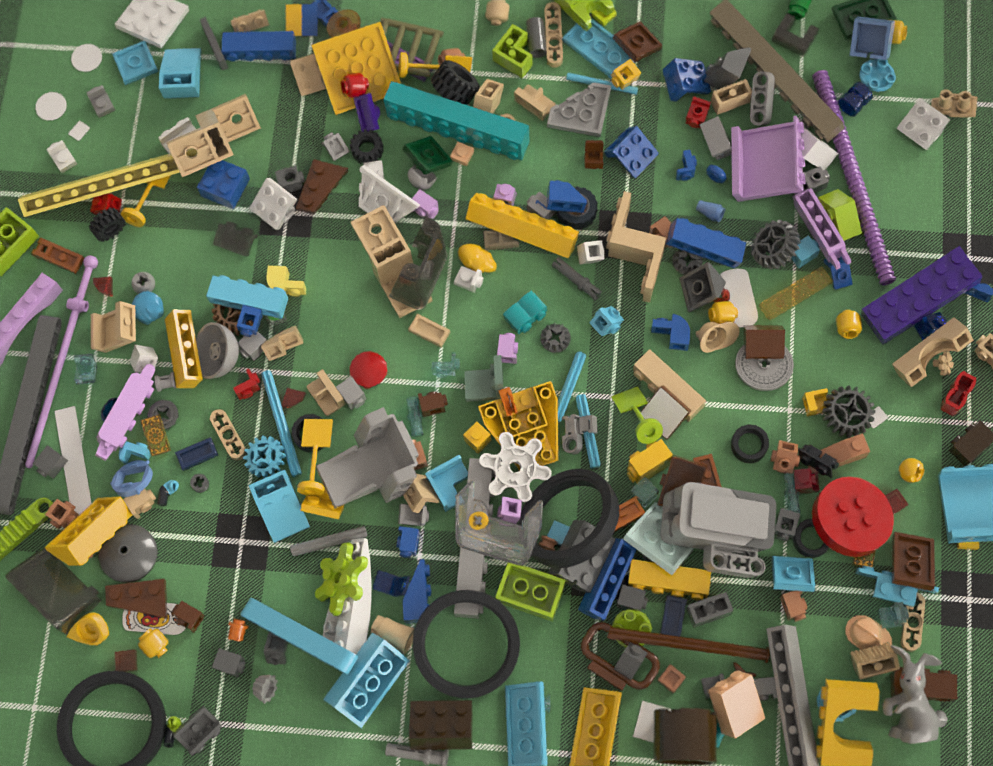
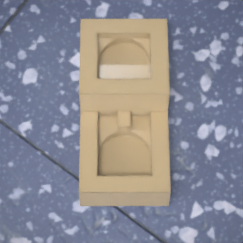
M295 325L267 340L261 345V348L268 360L271 361L287 355L286 350L304 343Z

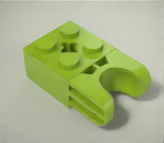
M553 0L585 31L592 28L589 15L592 11L597 10L605 15L614 12L612 0Z

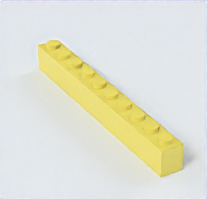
M190 148L187 150L186 155L193 157L196 155L197 150ZM170 153L23 195L18 199L23 216L26 217L177 174L180 171Z

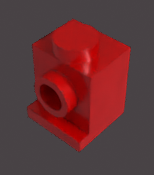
M693 96L685 124L693 128H701L700 124L706 121L711 102Z

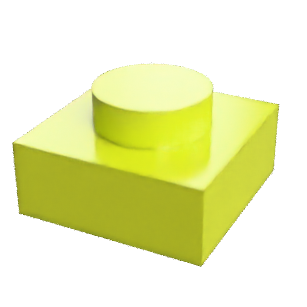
M595 10L591 12V16L604 27L616 16L617 12L614 10L611 14L605 15Z

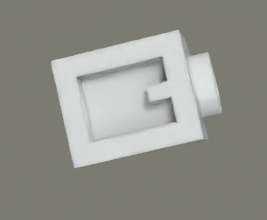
M62 140L53 143L47 148L48 153L61 173L77 165Z
M461 266L454 280V285L475 293L477 287L480 288L484 280L482 271L478 269L476 272Z

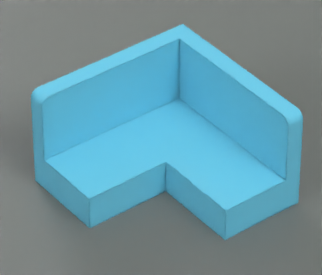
M460 455L425 473L445 512L462 503L454 486L468 478V471L462 463Z

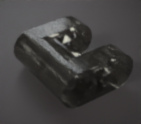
M787 13L775 31L772 42L804 57L817 37L820 28L811 24L802 38L789 32L796 17Z

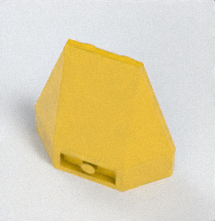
M552 381L513 393V401L518 413H512L511 416H506L501 399L478 406L484 425L498 443L499 436L504 432L512 434L514 443L521 447L527 445L531 439L535 438L542 443L541 450L535 456L537 464L544 466L558 461V399ZM514 463L520 471V465L518 463Z

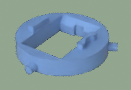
M136 460L129 462L115 473L110 484L117 495L121 497L139 495L147 487L153 476V471L148 465L150 461ZM144 472L142 481L123 483L125 475Z

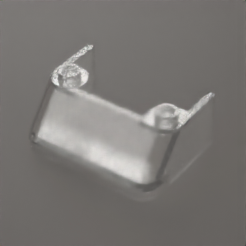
M470 481L455 495L456 542L463 549L515 565H525L531 557L542 529L543 501L539 500L528 511L522 521V526L488 516L487 505L483 501L474 498V481ZM479 511L486 513L489 522L485 528L475 530L469 525L471 514ZM476 516L477 521L475 523L482 525V517Z

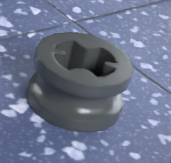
M195 474L190 480V485L194 491L202 493L209 488V480L203 474ZM198 479H201V481L204 480V482L202 483V487H199L198 485L195 487V485L198 483Z

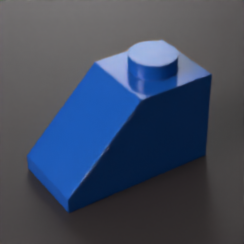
M559 180L549 182L547 210L584 213L587 200L570 183Z

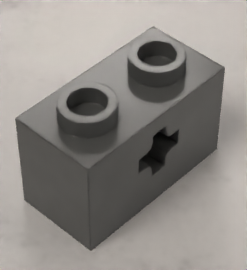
M727 592L690 604L686 609L693 628L730 616L734 611Z

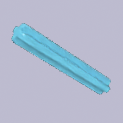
M582 352L575 354L559 396L558 423L562 421L584 364L586 354Z
M577 395L576 403L579 416L590 415L586 395ZM588 431L583 432L590 468H599L601 463L594 433H588Z

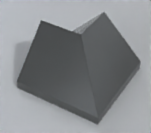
M708 262L680 277L688 312H693L719 298L726 284V281Z

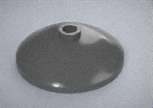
M127 524L114 532L115 535L101 545L102 547L98 554L99 563L104 573L111 579L122 583L135 582L145 577L154 567L158 555L157 544L151 533L141 526ZM127 548V552L122 554V549Z

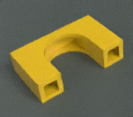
M826 679L825 687L822 686L821 699H824V703L819 708V718L822 719V723L817 728V737L820 738V744L816 745V757L819 758L821 766H872L873 748L871 742L843 739L833 731V725L836 718L847 710L878 711L880 691L876 683Z

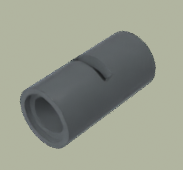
M539 17L530 18L526 21L529 53L532 54L533 58H540L547 54L544 20Z

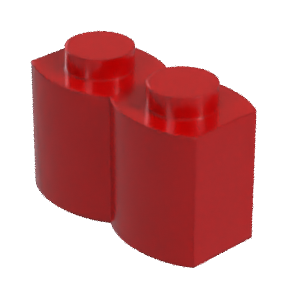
M965 371L961 372L951 384L950 390L943 399L940 409L951 416H955L965 405L967 396L975 387L976 377Z

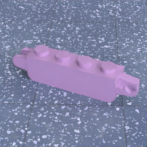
M809 188L807 190L803 189V192L794 193L795 195L792 196L794 206L811 235L818 243L828 263L831 262L836 270L840 268V262L837 258L842 257L847 265L850 264L851 259L846 251L844 240L813 190Z
M146 365L141 374L136 372L130 375L96 437L98 443H100L95 454L98 458L106 461L111 453L117 450L118 446L123 447L127 440V437L124 436L127 430L132 431L136 423L133 420L135 415L142 413L145 404H143L145 397L149 399L154 391V388H152L154 381L151 380L155 373L153 365Z

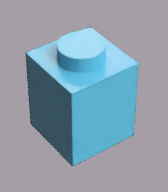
M809 235L800 240L801 243L798 245L800 250L795 251L796 256L791 258L798 268L815 259L820 251L818 243L814 239L812 240Z

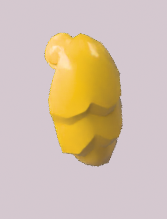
M465 244L458 250V256L463 265L477 272L479 269L482 273H491L497 268L491 253L482 249L479 245Z

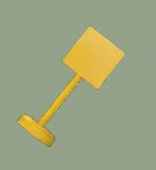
M400 52L399 78L407 76L408 68L438 69L440 65L408 63L407 53ZM445 55V60L458 63L471 73L472 57Z
M171 175L145 182L148 185L136 208L127 207L121 211L120 215L124 218L125 222L136 227L144 226L146 219L139 210L152 186L164 189Z
M304 419L301 447H313L310 479L309 481L300 482L297 486V492L308 496L324 494V485L314 481L318 447L331 446L333 419Z

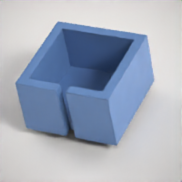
M865 17L855 18L850 56L866 58L870 55V58L881 60L890 58L895 21Z

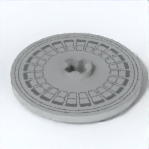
M743 345L737 353L735 367L739 378L747 386L759 391H772L788 382L793 372L794 363L792 355L786 347L784 359H745V346ZM763 361L767 362L766 367H762Z

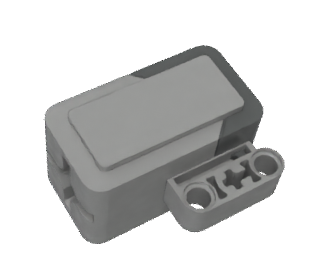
M688 482L664 495L661 539L667 544L704 550L703 565L709 572L745 578L756 577L765 571V563L762 559L758 558V552L771 548L774 543L776 501L769 495ZM713 557H715L718 561L717 566H715L713 563ZM751 563L755 566V572L751 569Z

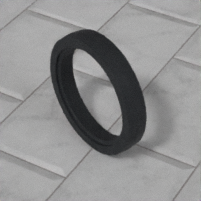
M571 469L555 474L540 484L532 492L531 499L525 502L518 525L520 540L534 559L548 567L567 568L581 564L596 555L613 535L619 519L618 498L611 485L593 471ZM589 486L597 489L602 496L603 508L600 520L591 534L579 544L565 550L550 551L541 548L536 541L535 527L538 516L544 506L555 495L571 487Z
M474 590L450 592L433 601L421 614L413 634V654L422 676L438 691L456 698H476L499 688L512 674L520 653L518 627L509 610L496 598ZM457 603H475L488 608L501 620L507 633L508 649L502 666L491 678L474 685H458L445 680L432 668L426 655L425 637L430 623L443 609Z
M105 671L84 679L70 691L59 711L57 738L64 757L72 766H96L88 762L77 750L72 735V724L76 710L83 699L94 690L110 684H123L136 689L146 700L152 719L150 735L143 749L133 759L119 766H147L153 760L164 740L166 713L159 695L148 682L128 672Z

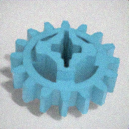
M263 435L261 440L254 438V444L248 443L250 449L244 450L248 455L244 456L243 459L248 461L244 465L249 468L248 471L250 473H255L257 477H260L262 474L266 478L268 473L273 475L275 470L281 471L279 465L285 464L282 458H285L286 455L282 452L285 448L280 445L277 439L274 441L272 436H269L267 439Z

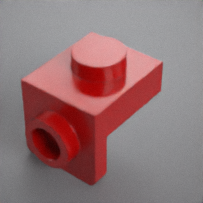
M111 193L93 197L90 212L97 215L99 212L103 213L104 209L115 208L120 213L122 200Z
M250 369L246 370L250 379L233 388L240 400L250 398L254 392L260 390L258 386L260 380L256 372L252 373Z

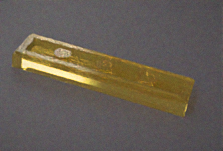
M821 266L761 302L759 307L770 321L832 284L833 280Z

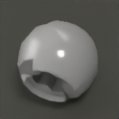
M138 272L132 278L131 285L138 294L144 291L152 292L155 288V279L150 273Z

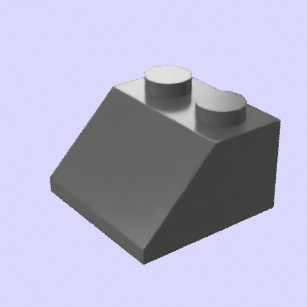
M747 47L727 52L724 56L718 57L714 64H710L705 71L707 75L704 81L719 90L733 84L740 78L751 48Z

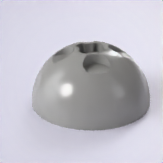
M210 322L201 328L196 337L202 377L205 379L222 377L232 370L238 360L239 345L231 330L219 323Z

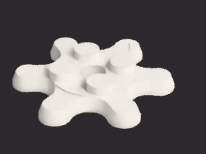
M504 432L499 436V443L501 444L500 453L496 455L484 453L480 456L479 462L482 467L491 468L495 472V479L488 488L492 495H500L505 488L511 487L516 490L519 500L527 502L532 497L529 487L530 482L533 479L548 480L551 477V470L549 467L541 466L535 461L536 454L542 448L540 440L531 439L527 445L521 447L514 443L512 434ZM518 463L520 471L513 473L510 469V464Z

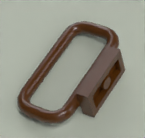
M605 622L593 624L581 642L583 655L592 661L588 666V670L620 691H623L626 684L636 690L648 688L660 669L658 657L639 643L631 642L634 645L640 646L648 653L645 658L651 661L652 667L643 681L638 682L633 678L630 680L614 670L615 667L590 651L589 643L596 632L599 630L608 632L609 627H613ZM621 641L622 643H624V644L627 645V646H628L629 643H630V642H627V641Z

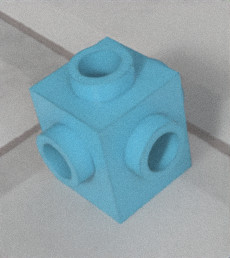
M610 306L600 308L589 323L601 336L610 333L615 334L621 328L620 324L624 319L617 309Z

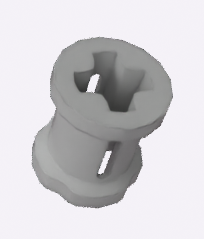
M174 372L164 376L155 375L154 380L158 392L172 387L176 389Z

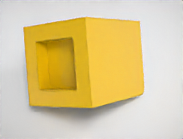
M827 388L804 394L802 400L807 416L822 414V409L826 408L823 406V402L827 401Z

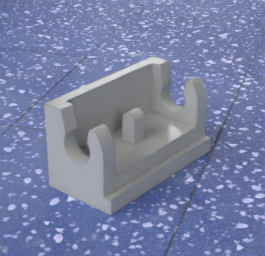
M719 116L700 124L713 158L716 157L719 160L732 155V146Z

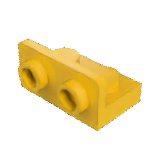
M326 489L324 494L320 496L306 495L301 504V511L338 520L344 510V505L334 508Z

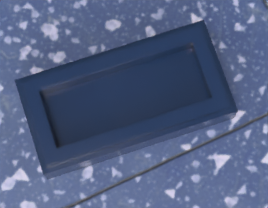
M211 437L175 452L183 471L219 456Z
M667 595L660 634L681 636L687 599Z

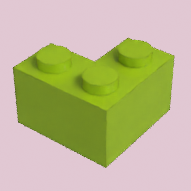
M512 24L492 50L495 63L522 79L533 66L532 54L523 50L528 44V33Z
M839 189L818 197V200L844 241L862 234L854 199Z

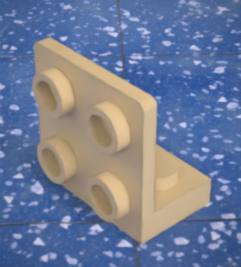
M314 54L290 61L301 96L326 89Z

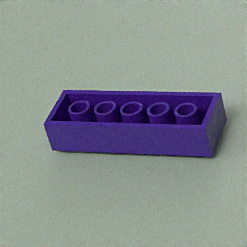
M958 246L862 308L861 316L882 345H884L979 284L983 276L962 248Z

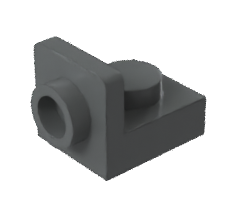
M270 632L268 633L263 651L266 662L273 665L286 664L285 653L288 642Z

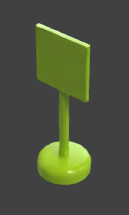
M638 386L611 396L620 413L633 409L640 423L637 425L635 433L641 443L651 444L661 437L663 433L661 423L653 418L644 419L637 408L648 404Z

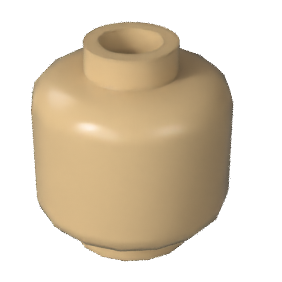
M491 0L487 3L485 18L491 22V25L500 26L501 23L508 20L509 5L506 3V0Z

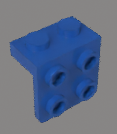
M674 58L662 69L671 101L677 102L687 92L709 94L711 92L710 84L704 81L707 74L701 61Z

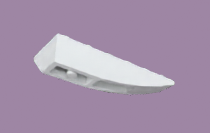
M366 538L351 540L353 545L352 559L355 560L360 556H365L368 559L367 568L359 574L357 580L358 585L363 589V595L358 601L347 597L343 604L342 613L339 616H334L328 610L323 627V637L351 651L355 655L367 640L370 621L371 567L368 540Z

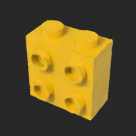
M662 439L646 446L647 449L642 452L637 451L629 457L627 476L632 483L636 482L640 486L670 466L673 454Z

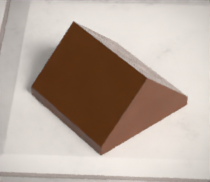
M782 325L743 326L745 359H784L785 329Z

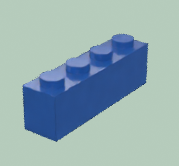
M294 31L223 32L222 54L225 60L295 59L296 38Z
M677 218L670 225L666 245L731 268H736L742 263L746 242L741 241L738 237L724 235L721 231L707 229L704 225L690 223L687 219Z
M616 538L591 592L585 593L578 608L580 612L592 619H606L636 552V548L622 538Z

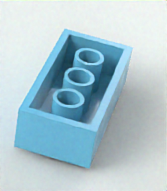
M373 632L356 654L358 659L349 674L342 673L323 699L361 728L410 662L392 645Z

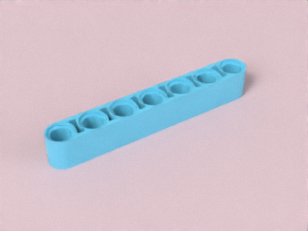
M251 597L240 613L245 619L346 675L349 674L358 659V656Z

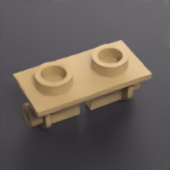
M260 9L249 15L234 17L233 20H230L234 32H249L269 25L265 11Z

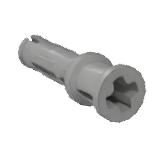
M388 742L385 754L386 756L423 761V764L427 766L429 764L447 766L449 750H411L410 746Z

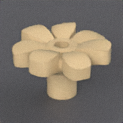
M945 351L943 355L939 356V359L933 360V366L939 367L941 376L950 375V368L954 366V362H950L952 360L950 352Z

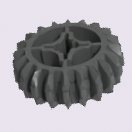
M780 219L777 222L772 220L771 224L765 223L764 228L759 227L760 232L755 233L756 238L751 240L753 245L750 248L752 256L763 268L779 270L780 265L785 267L786 262H791L792 256H796L795 251L800 250L798 245L801 241L796 228L789 222Z
M850 385L846 386L845 389L840 386L838 391L832 390V395L828 394L826 396L827 401L823 402V406L826 408L822 409V413L827 414L823 417V420H829L826 426L834 427L832 433L838 430L839 437H842L844 433H846L847 438H850L852 434L857 436L859 432L864 434L866 429L871 427L870 422H873L875 419L871 416L875 414V410L870 409L874 406V403H868L870 396L865 398L863 396L865 390L859 393L858 387H854L851 390ZM849 398L846 404L836 403L838 399ZM856 402L859 404L862 410L858 409ZM848 407L850 412H852L849 416L846 413L847 411H845ZM835 413H837L841 417V421L837 418ZM851 419L861 420L860 424L848 425Z

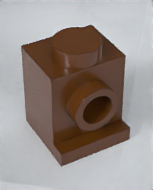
M435 391L427 393L426 396H422V393L418 394L423 417L446 412L444 407L448 405L446 394L442 395L441 392L437 393Z
M183 601L180 604H176L171 612L177 618L176 622L185 628L187 627L193 633L196 632L205 617L201 611Z

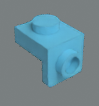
M126 441L125 445L120 448L118 455L119 460L123 464H127L131 454L149 460L151 452L148 450V446L143 443L137 442L133 444Z

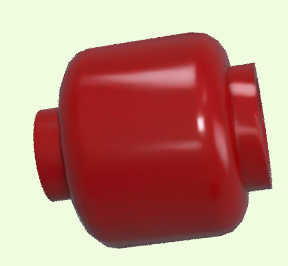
M359 72L347 74L341 80V90L349 98L365 95L369 88L368 79Z

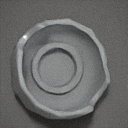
M416 165L409 169L407 175L412 186L420 190L429 189L437 180L434 173L424 175L419 169H416Z

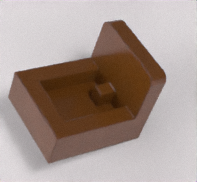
M585 141V169H603V141Z

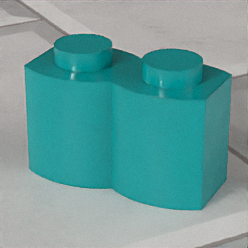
M530 291L507 309L503 317L518 334L526 333L532 327L531 324L536 320L540 321L546 316L547 306L533 291Z

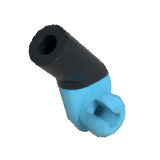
M170 480L160 487L157 505L167 506L168 496L179 488L177 481Z

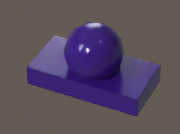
M371 93L354 97L361 132H364V129H367V132L369 130H379L377 119L380 117V109L373 103Z

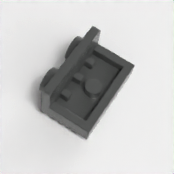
M202 705L173 733V736L192 756L194 753L202 751L205 743L220 733L222 725Z

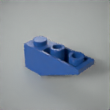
M420 559L403 598L405 624L417 623L421 614L430 605L428 604V596H431V585L427 584V577H430V567L426 565L424 559Z

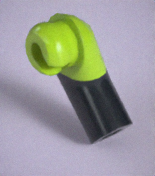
M171 716L167 721L164 747H174L175 737L173 733L181 726V720L176 716Z

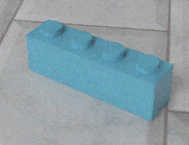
M224 275L219 277L212 276L206 295L212 304L242 310V306L246 305L262 309L263 315L279 319L283 318L288 301L286 292L281 288H267L260 283L255 285L249 284L242 279L237 281L231 280Z

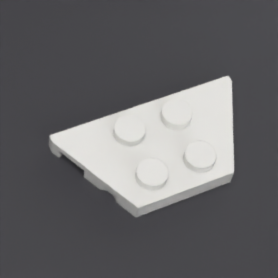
M365 165L360 167L362 182L359 183V207L367 213L385 205L394 223H396L420 206V204Z

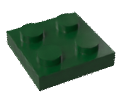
M432 136L407 143L402 149L424 175L449 167L453 163V160Z

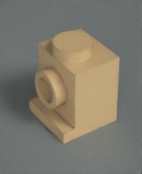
M143 489L139 495L126 497L123 501L131 513L139 519L141 518L139 514L150 510L155 503L154 500L157 498L150 489L148 491Z

